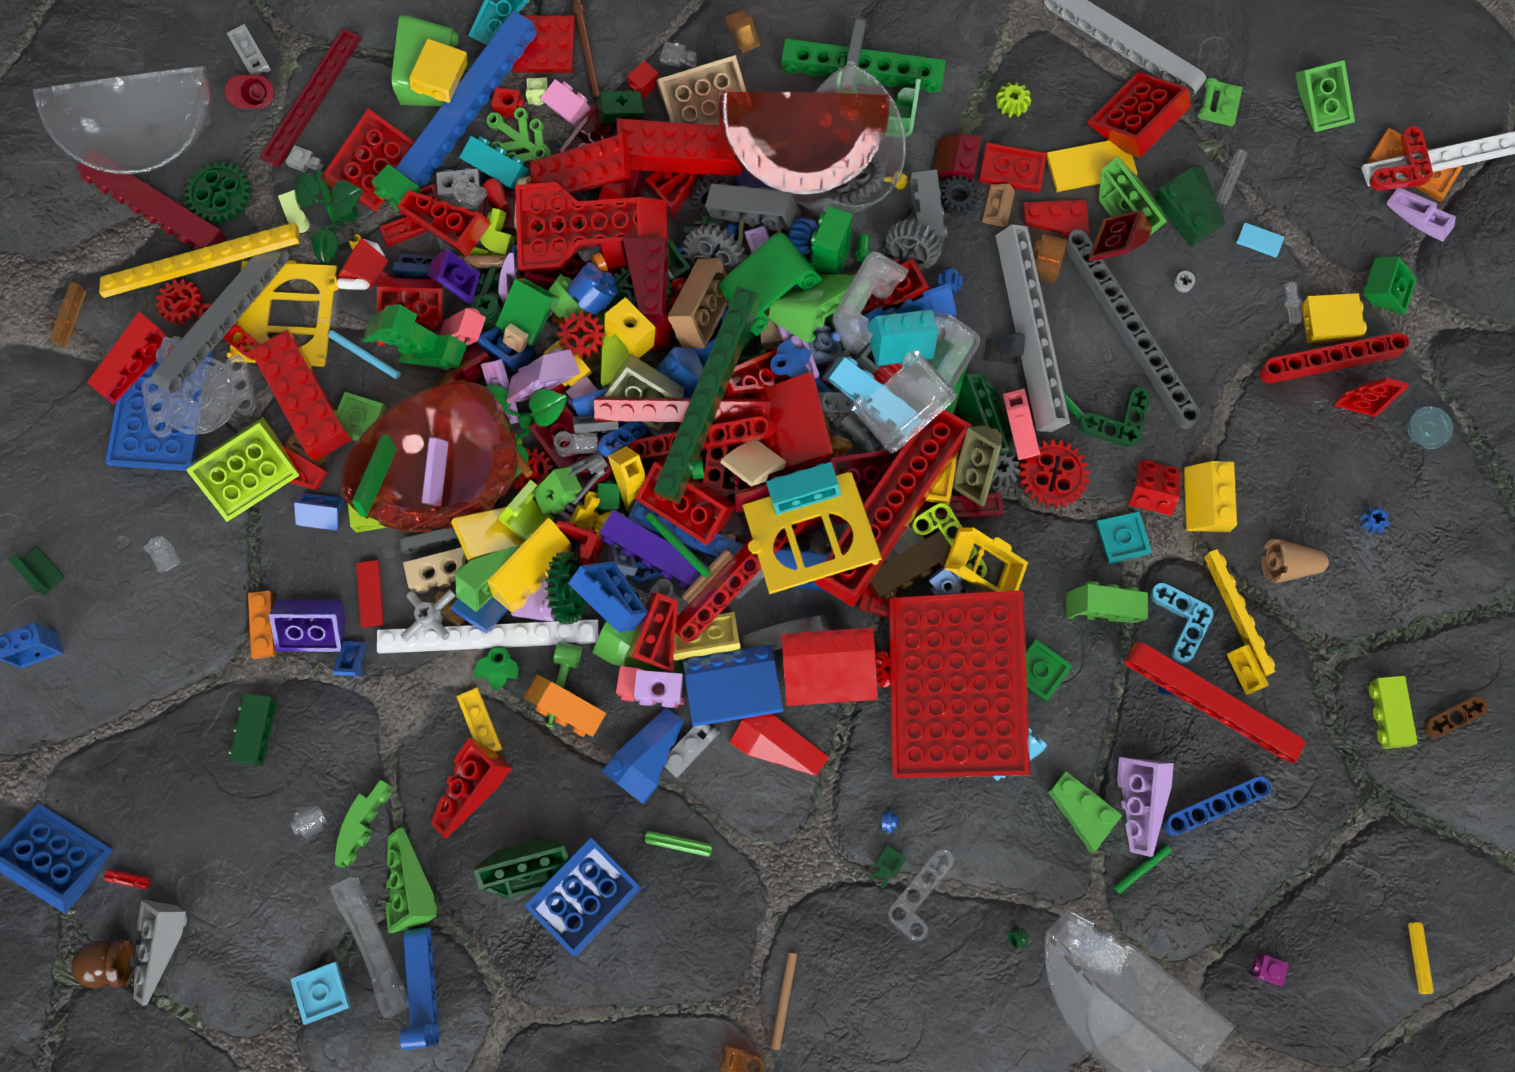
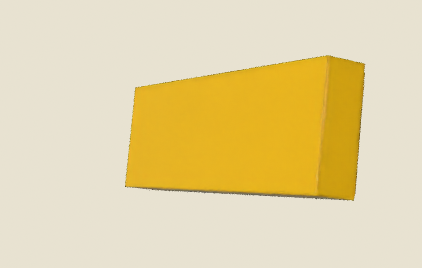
M476 687L458 695V702L473 739L494 752L502 750L503 748L479 688Z

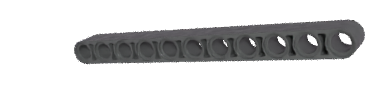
M1082 230L1072 231L1065 245L1068 255L1177 425L1182 429L1191 428L1200 417L1198 406L1103 259L1087 262L1083 259L1089 258L1093 248V244L1087 234ZM1072 241H1077L1080 245H1076ZM1094 275H1100L1102 279H1098ZM1105 292H1111L1113 296H1108ZM1116 309H1122L1124 313H1119ZM1127 326L1134 327L1136 331L1129 330ZM1138 343L1145 344L1147 348H1141ZM1150 361H1155L1158 366H1153ZM1161 378L1167 379L1169 384L1163 383ZM1172 396L1179 397L1181 402L1175 401ZM1184 413L1189 414L1192 420L1186 419Z

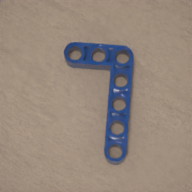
M429 927L405 930L404 951L410 1027L401 1028L400 1044L403 1051L427 1048L439 1044L431 931Z

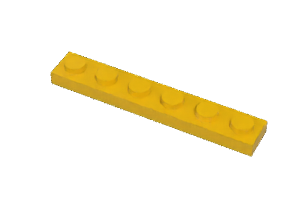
M1218 549L1211 551L1204 557L1205 562L1244 645H1250L1264 676L1267 677L1275 672L1274 661L1271 656L1267 655L1264 649V640L1257 634L1254 628L1255 621L1250 614L1248 615L1245 609V600L1236 590V581L1227 571L1224 556L1219 554Z

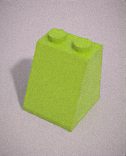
M605 334V338H603L601 384L603 389L609 387L629 353L624 342L616 334L610 338Z

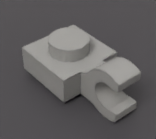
M294 145L285 161L287 166L306 173L308 168L314 171L324 168V165L320 163L321 160L316 158L313 152Z

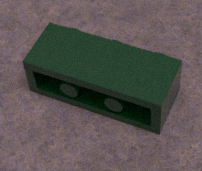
M244 693V697L239 703V720L234 725V742L229 747L230 761L263 767L278 700L268 696Z

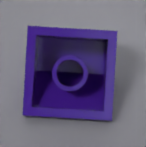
M449 249L444 250L431 261L427 274L459 299L469 304L472 303L480 273Z

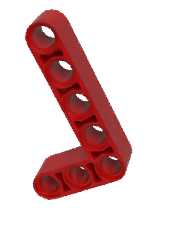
M713 422L712 425L726 422ZM729 446L719 447L723 450V457L719 460H715L712 457V451L715 448L708 449L703 484L728 499L729 495L735 494V490L724 489L726 467L721 464V460L728 454ZM713 469L719 470L721 475L720 479L716 482L711 481L709 478V473Z

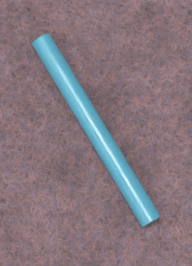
M334 330L328 333L329 338L395 379L400 377L401 372Z

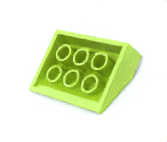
M263 417L192 462L186 469L226 522L300 475L277 435Z

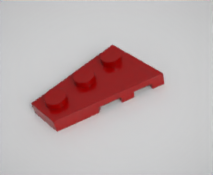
M1086 200L1024 202V225L1046 231L1061 232L1065 236H1069L1074 230H1082L1090 238Z

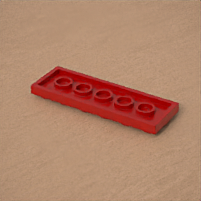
M619 134L530 162L531 183L557 182L572 195L631 178L628 136Z

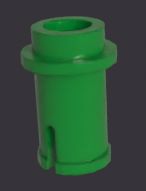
M860 234L857 236L858 243L855 257L858 262H867L871 257L869 252L871 237L867 234Z

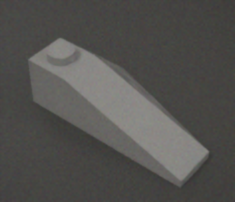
M141 900L137 920V931H141V944L136 945L140 966L135 968L134 999L142 1006L148 1004L182 936L183 927L187 923L186 911L177 905Z

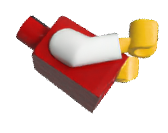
M359 234L354 235L356 242L349 241L353 251L338 275L340 278L337 280L334 275L328 277L331 282H334L326 284L330 291H336L339 288L371 289L376 283L377 278H393L392 275L383 270L388 260L385 258L378 243L362 239Z

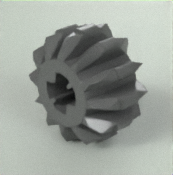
M1007 453L999 455L991 484L994 481L997 482V488H1000L1002 483L1007 488L1010 486V482L1015 483L1017 481L1016 476L1020 473L1017 467L1020 463L1019 461L1013 462L1014 454L1010 455V457H1006ZM998 467H1002L1001 469L1005 468V472H1001L1002 470L998 471Z

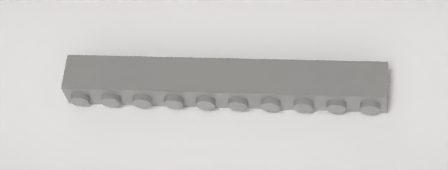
M1011 224L995 235L1036 430L1053 432L1069 424L1070 420L1028 227Z

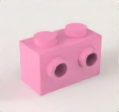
M555 79L540 99L549 108L577 128L591 110L590 106L586 103L588 99L579 92L574 94L572 92L573 88L563 81L561 84Z

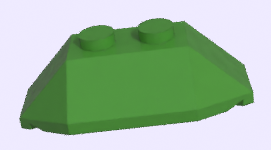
M1118 156L1101 170L1099 201L1111 217L1142 209L1152 228L1150 235L1167 222L1159 204L1137 175Z

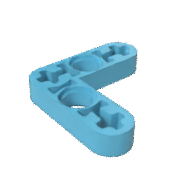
M1159 583L1151 590L1150 596L1152 601L1187 619L1172 650L1173 659L1177 663L1184 664L1194 657L1213 618V610L1207 604L1165 583ZM1161 589H1163L1164 595L1168 597L1164 596L1162 599H1160L1158 597L1159 593L1156 591H1160ZM1174 594L1175 597L1171 600V604H1169L1168 601L1170 600V597ZM1177 599H1184L1187 602L1185 610L1177 608ZM1204 610V615L1207 617H1204L1199 624L1195 623L1200 615L1197 612ZM1189 628L1197 630V639H1190L1187 636ZM1186 643L1191 644L1186 650L1188 656L1180 657L1181 653L1178 650L1183 649Z

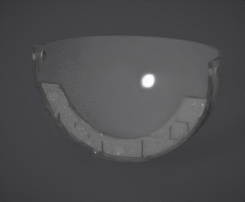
M205 66L32 89L41 121L55 143L68 155L84 165L117 174L150 171L182 156L195 144L202 134L208 121L211 107V90Z

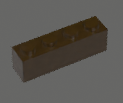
M939 531L882 564L869 583V590L876 601L881 598L884 601L896 594L894 592L896 589L902 587L904 590L913 585V580L920 576L923 579L932 574L933 571L931 569L936 566L944 567L951 546L942 532Z

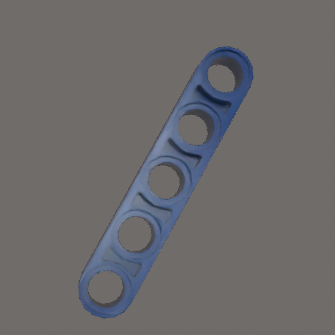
M1261 776L1248 780L1169 815L1163 821V829L1171 836L1183 834L1266 797L1271 792V783L1268 779ZM1255 782L1261 785V794L1254 790ZM1235 791L1240 793L1242 797L1240 803H1237L1233 798ZM1214 800L1221 804L1220 812L1213 809L1212 804ZM1193 810L1199 811L1201 815L1200 821L1193 819ZM1172 819H1177L1180 822V829L1178 831L1172 828Z

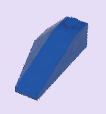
M950 283L924 292V297L916 301H912V299L904 301L905 303L897 310L896 308H890L884 311L885 315H890L892 312L899 314L933 310L937 327L941 326V328L952 325L957 314Z
M666 707L616 752L602 772L644 804L659 784L660 773L663 766L667 764L668 753L671 746L675 744L684 720Z

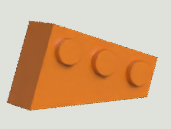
M539 675L535 677L524 696V699L536 705V711L545 716L551 713L555 716L554 721L564 727L567 723L574 726L572 731L582 737L585 734L593 737L606 715L602 710Z

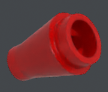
M493 178L482 185L483 194L499 210H504L509 206L501 182Z

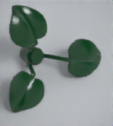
M300 173L295 184V199L297 203L303 208H310L315 201L334 208L333 217L338 222L327 225L325 229L317 228L312 238V248L315 256L323 265H329L337 252L339 244L336 233L330 229L339 225L343 226L344 222H355L358 219V210L355 205L363 189L348 181L340 180L335 183L332 189L331 197L334 203H330L316 197L320 192L318 180L309 173Z

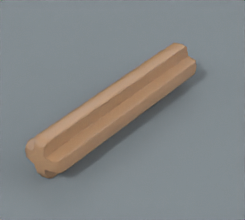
M724 550L708 567L712 572L711 575L707 578L701 575L684 592L682 598L690 604L734 556L728 550Z

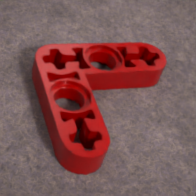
M1408 127L1401 136V144L1407 165L1376 170L1369 180L1373 189L1381 191L1421 186L1431 179L1433 169L1424 135L1418 127ZM1412 152L1420 153L1422 159H1414L1412 157ZM1396 174H1404L1406 181L1398 180Z

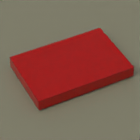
M986 142L979 182L992 185L1010 184L1014 189L1040 193L1047 153Z

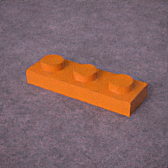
M269 590L248 593L251 658L275 657L276 649L269 617L273 607V592Z

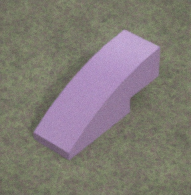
M1397 188L1387 201V205L1405 221L1442 242L1454 228L1456 216L1436 209L1437 203L1404 189Z

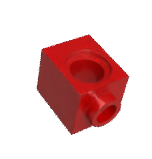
M495 87L492 101L493 111L499 113L502 117L515 118V110L517 108H524L525 104L524 99L521 98L520 91Z

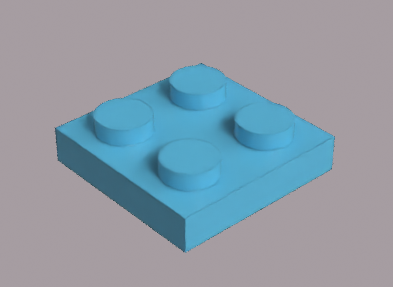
M338 962L290 979L303 1025L351 1008Z

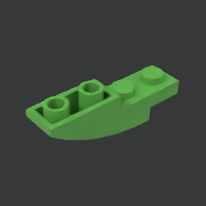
M380 780L368 797L359 793L351 805L337 840L335 865L345 868L350 866L357 857L355 853L358 849L364 847L370 840L371 835L369 834L372 832V829L366 826V823H370L376 817L378 807L390 798L392 794L390 791L393 787L387 782Z

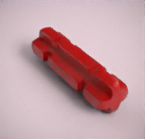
M107 869L104 880L107 882H116V884L145 890L150 887L151 883L150 877L113 869Z

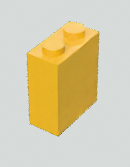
M427 39L409 77L411 90L418 94L434 97L438 101L450 103L467 66V52Z
M1359 293L1308 296L1301 304L1307 344L1358 341L1366 332L1367 325L1363 321L1362 316L1363 302L1360 301Z

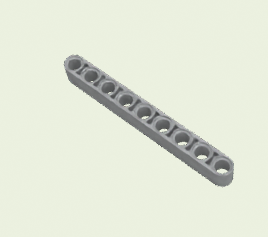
M1088 0L1044 1L1045 6L1050 11L1154 76L1188 87L1189 96H1194L1206 80V75L1201 70Z

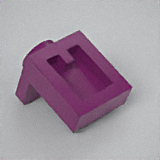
M1258 954V957H1255L1252 964L1253 977L1283 986L1289 963L1272 958L1267 954Z

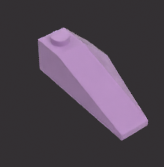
M1119 757L1117 782L1118 787L1122 789L1124 801H1121L1122 809L1126 811L1127 823L1125 825L1130 852L1150 857L1154 854L1172 787L1174 763Z

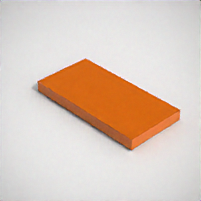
M1388 127L1367 162L1373 163L1404 156L1401 144L1402 134ZM1457 166L1435 171L1425 185L1413 187L1441 202L1462 167Z

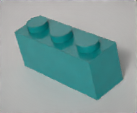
M471 136L459 158L515 190L517 180L525 177L529 170L522 166L524 161L515 156L510 159L506 156L507 151L498 146L493 149L489 146L490 142L481 136L478 139Z
M831 462L818 464L810 469L798 470L793 474L775 477L770 481H766L776 515L841 496Z

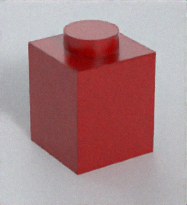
M643 61L627 76L629 90L640 91L641 98L644 99L657 87L656 80L659 79V73L647 62Z

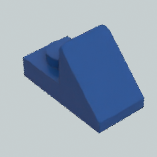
M343 641L333 669V675L363 677L362 661L367 649L366 642Z

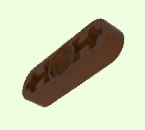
M1481 697L1469 698L1426 720L1424 731L1431 738L1442 737L1485 715L1488 709L1487 703ZM1478 704L1479 708L1476 711L1467 714L1466 709ZM1452 711L1460 714L1461 721L1459 724L1451 720L1450 714ZM1443 721L1446 724L1436 731L1432 729L1434 724H1438Z

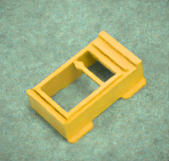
M959 528L944 569L953 572L984 592L1019 590L1028 562L1011 552V545L999 537H995L992 540L975 528ZM976 544L981 548L978 550V556L971 571L966 568V564L973 545ZM984 550L1006 563L997 587L976 574L981 557L984 555Z

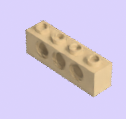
M461 547L403 562L408 587L418 594L428 592L429 588L436 586L438 588L448 587L452 582L456 581L455 573L458 568L466 565L469 561ZM452 564H456L455 571L448 573L447 568ZM429 570H435L433 577L426 578V573Z

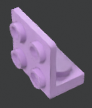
M544 580L541 588L527 598L526 604L521 609H517L514 613L511 612L512 616L555 622V615H551L552 608L547 607L549 600L545 599L548 591H545L544 588L548 586V583Z

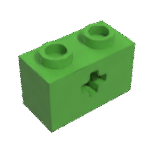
M571 467L553 470L533 491L543 514L553 513L555 515L565 510V506L574 501L576 495L582 490L576 476H569V473L573 471Z

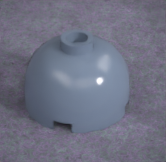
M826 325L822 328L817 326L813 332L815 340L808 343L816 366L830 364L831 361H834L835 352L842 350L840 340L837 342L832 340L830 336L831 329Z

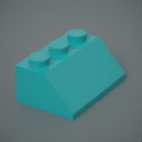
M933 310L876 316L865 326L876 367L931 360L934 358L938 327Z

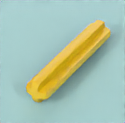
M1411 922L1408 924L1418 990L1421 994H1431L1434 992L1423 924L1421 922Z

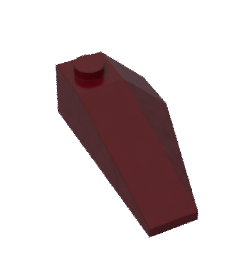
M597 103L594 104L558 153L608 138L612 124H600Z
M478 344L465 349L459 368H449L418 407L425 418L439 409L438 406L455 387L463 393L458 386L460 380L465 379L468 385L472 387L485 378L481 364L491 360Z

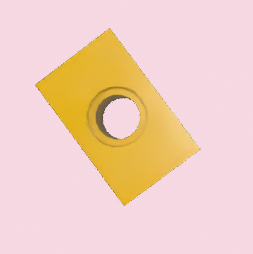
M626 297L605 313V334L609 338L616 334L626 345L629 352L628 356L631 354L639 359L654 346L655 326ZM628 323H631V324H634L635 326H634V327H627V326H625V325L628 324Z

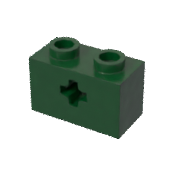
M600 91L596 102L600 124H617V119H642L644 111L640 91Z

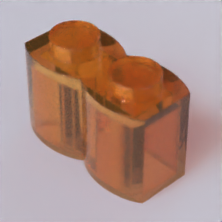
M1046 234L1042 235L1041 240H1036L1034 251L1037 254L1034 259L1040 280L1055 284L1068 240Z

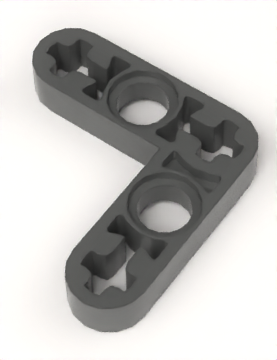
M836 351L834 354V363L839 356L846 358L847 356H849L852 358L850 351ZM835 386L834 392L818 393L823 412L845 413L852 410L853 401Z

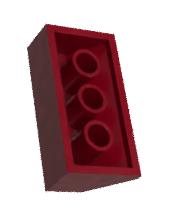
M566 405L560 416L551 425L539 426L535 422L528 427L534 439L552 460L557 469L565 468L587 458L591 454L594 455L599 452L597 445L588 434L582 435L574 432L572 417L575 416ZM602 454L601 456L608 465L603 469L605 474L599 477L588 491L594 492V490H597L598 483H604L613 472L609 460ZM586 468L575 474L582 489L596 473L591 474Z

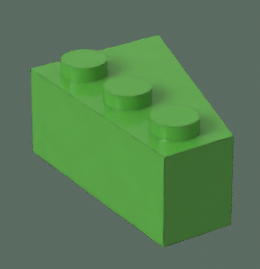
M562 274L559 275L548 289L549 292L560 297L557 305L551 306V310L560 319L567 317L570 320L572 319L571 313H574L577 317L580 311H583L586 317L589 312L582 309L577 304L579 300L575 296L571 298L567 288L572 280L569 277H564ZM606 308L603 313L592 314V320L598 318V325H603V328L605 326V313L608 309ZM577 323L572 325L570 329L574 328L577 325ZM586 323V327L588 329H593V331H595V329L590 324Z
M1086 582V585L1066 593V618L1073 619V617L1078 615H1086L1087 620L1101 617L1108 618V621L1137 623L1148 619V593L1140 592L1138 588L1133 587L1120 589L1119 585L1099 586L1098 582Z
M1064 772L1048 792L1064 817L1066 816L1074 828L1075 833L1081 838L1090 854L1098 849L1122 817L1118 811L1068 772Z

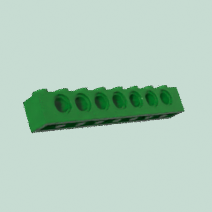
M785 39L782 71L791 74L802 73L808 76H824L829 79H835L838 75L841 57H845V64L847 63L850 47ZM861 49L855 81L868 84H883L889 87H916L918 68H923L922 74L926 76H921L920 90L941 92L946 60Z

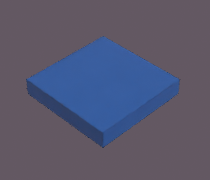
M493 597L477 612L473 611L460 599H457L451 606V611L486 634L508 611L506 607Z

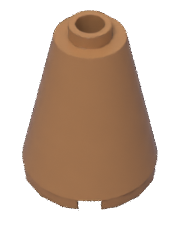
M1271 539L1265 544L1264 549H1267L1266 556H1262L1261 559L1264 577L1270 579L1271 583H1281L1323 573L1329 564L1328 557L1323 551L1280 539Z

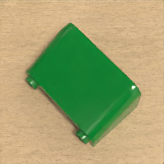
M776 233L723 278L720 283V290L730 304L738 286L759 294L762 303L751 327V331L758 336L769 323V318L764 313L766 309L795 284L804 290H808L816 286L822 278L787 235Z

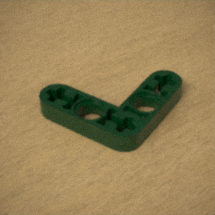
M1136 387L1128 394L1121 422L1098 414L1086 413L1078 421L1080 431L1120 446L1132 447L1139 442L1150 399L1149 392L1143 387ZM1136 394H1140L1139 397L1142 399L1138 404ZM1130 412H1135L1138 415V422L1130 420ZM1088 419L1090 420V423L1093 424L1090 428L1088 427V423L1085 422ZM1105 425H1110L1113 427V435H1108L1105 433ZM1128 432L1130 433V437L1133 438L1130 441L1128 440V436H1126Z

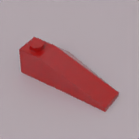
M468 738L456 755L452 776H448L446 781L448 787L445 795L440 798L431 821L433 827L443 838H448L500 786L512 769L499 754L473 738Z

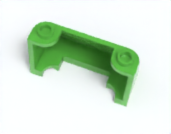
M399 16L392 69V87L400 105L442 106L445 101H438L434 97L418 94L411 90L409 77L427 39L453 48L455 45H458V33H455L453 28L412 16Z
M820 273L819 276L822 280L813 288L804 290L797 286L769 307L768 318L803 341L810 343L815 340L814 330L817 326L822 328L825 318L842 307H845L853 315L860 312L867 284L864 278L858 275Z

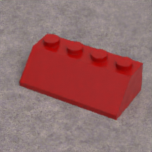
M666 460L655 461L635 500L706 546L709 545L726 525L736 505L700 481L693 480L692 476L689 479L680 504L659 497L654 492V488Z

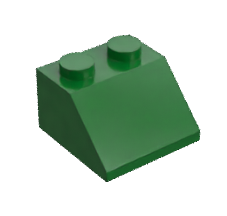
M1399 256L1375 258L1373 266L1370 268V275L1367 285L1364 287L1363 295L1373 306L1399 315H1406L1417 278Z

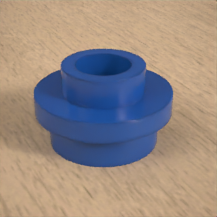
M888 810V812L882 813V829L888 831V833H893L894 828H898V815L894 814L893 810Z

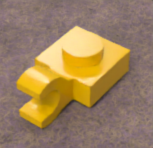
M588 491L585 495L584 506L577 505L570 519V522L576 524L577 528L583 530L585 528L592 529L599 515L595 508L598 506L600 498L596 497L597 494L595 492Z

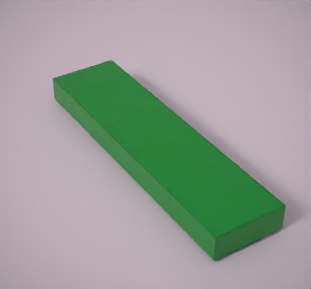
M389 435L381 436L352 500L360 516H368L396 453V448Z

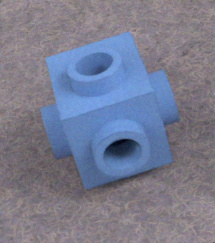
M944 567L928 577L930 583L934 586L931 590L935 595L962 593L960 590L963 589L961 584L963 579L953 572L947 571ZM945 583H950L949 586H944Z

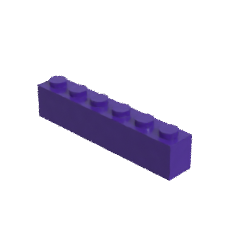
M612 510L599 532V535L602 536L601 541L609 546H613V544L619 546L621 553L630 558L633 555L641 559L639 563L649 569L653 566L660 570L658 574L665 579L670 580L673 578L677 580V585L684 590H687L701 576L669 542L615 510Z

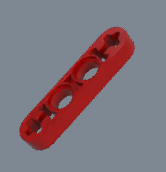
M206 303L200 307L198 312L199 318L202 317L212 304ZM236 323L223 337L242 355L251 360H254V357L245 345L248 343L253 348L261 345ZM241 332V339L234 342V335Z

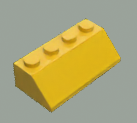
M547 518L487 581L493 598L512 613L517 609H521L526 604L527 598L541 588L542 582L548 577L546 570H550L549 562H553L552 557L556 556V553L568 551L572 553L570 541L551 519Z

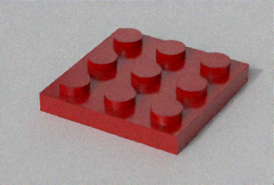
M522 15L533 22L537 34L535 39L525 48L523 55L514 63L512 72L573 73L575 17Z

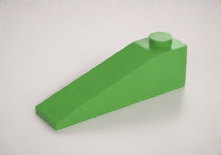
M608 622L605 623L592 652L593 654L612 665L640 668L645 671L666 672L627 656L636 629L619 633ZM673 658V673L683 675V659L674 660Z
M398 828L388 836L387 865L391 868L390 878L386 881V888H390V902H386L385 910L388 933L425 925L437 916V906L434 902V895L404 828Z

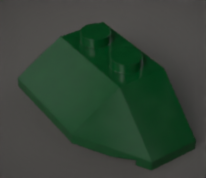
M982 373L966 374L963 378L958 407L963 420L971 424V427L987 425L1002 434V446L999 454L1011 452L1013 434L999 394L985 380L986 377Z
M541 838L497 850L475 866L473 871L480 890L510 899L539 891L569 861V857L564 843Z

